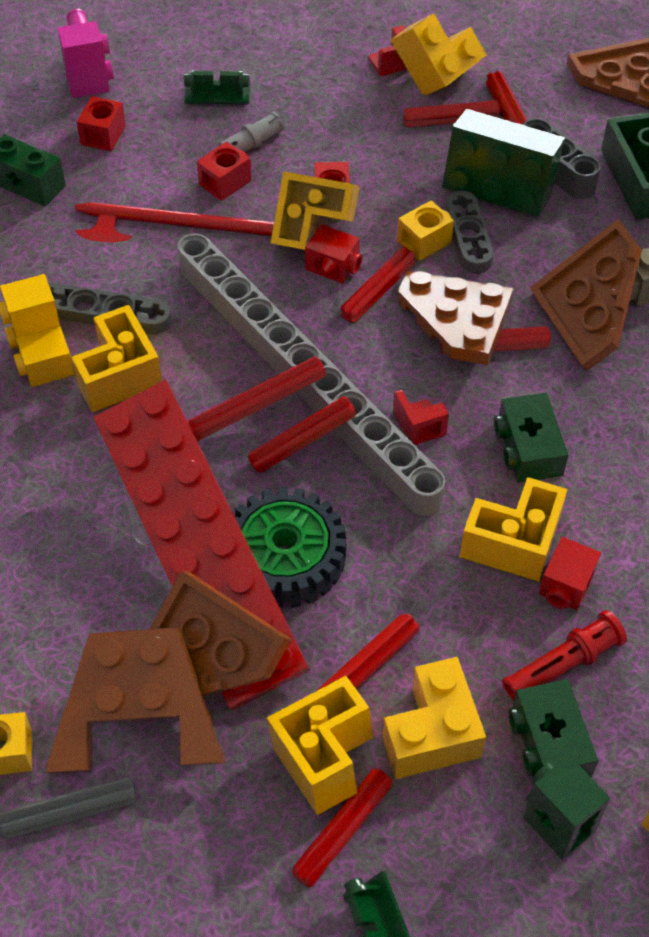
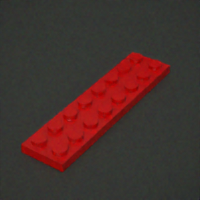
M165 379L93 416L172 587L181 571L190 572L292 639L270 679L222 692L229 709L233 710L310 671L294 635L167 380Z

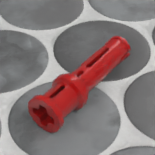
M608 610L602 611L597 616L598 620L583 629L575 628L571 630L566 637V642L537 658L509 677L503 678V688L514 701L516 691L519 689L550 683L580 663L583 665L595 663L598 655L614 645L620 647L627 642L625 629L619 619ZM551 666L550 668H548L547 670H545V671H543L542 673L538 674L537 676L532 677V676L536 675L537 673L541 672L542 670L546 669L547 667Z

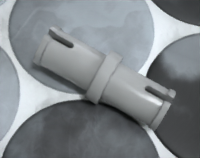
M273 111L254 124L247 123L243 125L240 132L219 142L218 147L227 141L244 152L251 148L256 150L261 147L263 141L284 130L283 121L279 119L275 122L279 115Z

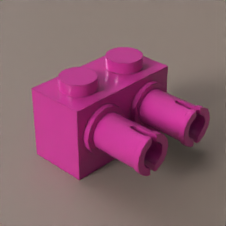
M81 9L70 10L66 15L69 26L57 28L66 78L72 98L109 92L108 80L114 79L110 60H105L104 55L110 53L106 33L100 34L96 21L87 22V15Z

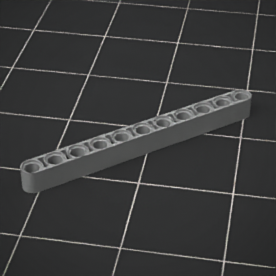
M189 234L181 238L178 242L180 271L183 276L278 374L312 357H318L325 368L326 376L296 391L298 395L315 412L341 397H347L355 408L356 415L333 431L412 512L420 516L436 514L441 509L443 503L445 478L442 472L208 238L200 234Z

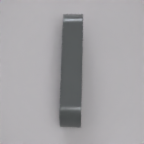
M467 191L453 192L447 198L446 211L454 220L452 236L460 263L468 272L484 273L492 266L494 251L478 200L472 193ZM459 205H463L464 209H467L466 215L462 216ZM472 229L478 234L475 236H465L460 231ZM477 247L478 257L482 259H476L472 255V248Z

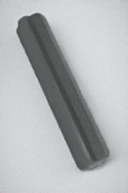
M124 777L0 812V834L3 839H10L131 805L136 802L133 783L129 777Z

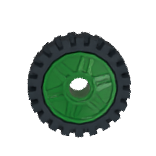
M278 487L277 496H273L271 489L262 491L261 500L254 494L247 498V507L240 504L235 509V518L280 608H284V603L287 602L291 603V608L301 607V601L305 599L308 604L315 602L319 593L325 596L331 591V584H337L346 561V531L337 511L333 512L332 505L327 500L320 504V496L311 492L308 498H305L304 489L295 488L294 494L288 495L287 487ZM283 545H289L292 548L280 549L278 547Z

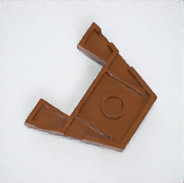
M172 627L89 633L49 756L47 773L92 772V724L172 718H180V765L225 764V755L222 747L219 746L213 729L214 724L209 709L205 706L198 686L199 681L180 629Z

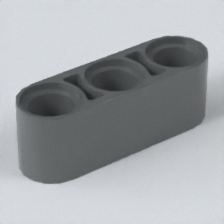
M538 118L527 120L523 126L565 138L554 183L574 198L587 199L592 197L596 191L601 168L600 162L549 122Z

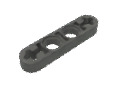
M48 283L52 295L55 297L54 301L58 318L61 320L95 325L94 317L129 305L135 316L136 310H140V312H137V320L145 333L159 334L166 331L171 325V311L169 305L164 301ZM83 302L93 304V307L86 311L75 309L78 304ZM154 314H160V316L155 317V320L149 319L152 318Z

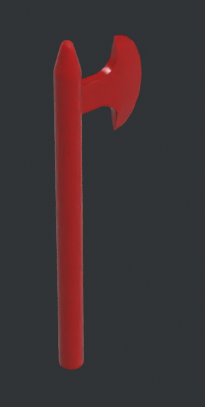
M96 202L76 204L74 207L76 211L99 217L97 224L93 228L75 230L77 235L97 242H122L133 237L118 233L114 229L117 219L272 236L274 222Z

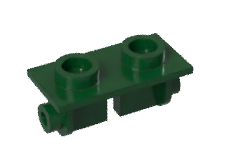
M191 70L190 73H184V86L186 87L185 104H249L250 74H243V71H220V80H214L213 71Z
M381 871L365 883H363L362 878H355L344 884L346 890L343 894L344 902L349 905L355 925L363 926L364 933L359 935L360 937H410L385 871Z

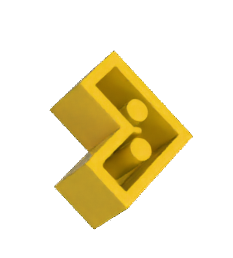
M434 13L410 25L391 39L417 87L424 95L446 87L487 56L471 27L448 38Z
M283 171L271 243L305 250V246L316 232L319 215L353 222L360 186Z
M45 274L1 285L0 288L4 301L0 302V315L4 325L11 324L10 327H6L4 330L10 349L18 348L19 350L18 354L13 355L19 376L27 375L30 386L34 387L75 375L70 351L60 326L55 301Z
M129 305L94 317L99 347L72 357L78 387L92 413L122 402L162 381L159 357Z
M527 477L517 509L475 498L463 531L460 558L540 582L568 489Z
M458 657L416 666L412 690L419 709L384 717L382 739L395 779L482 758L486 740L482 723Z
M344 676L267 717L272 747L316 815L357 794L354 765L347 752L373 738L369 706L347 676Z

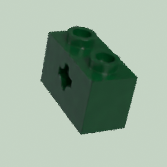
M4 134L0 138V187L46 207L66 186L60 157Z
M547 392L501 399L499 415L494 416V430L498 439L504 438L506 445L503 450L505 466L507 470H514L517 483L526 482L527 477L539 480L564 476L568 452Z
M565 679L517 690L513 707L508 710V717L514 735H522L526 749L522 750V758L528 776H534L547 763L552 761L557 765L570 755L592 778L599 760L569 680Z
M570 755L557 765L552 761L547 763L532 778L534 786L526 797L528 805L523 817L561 860L566 858L596 832L610 800V797Z

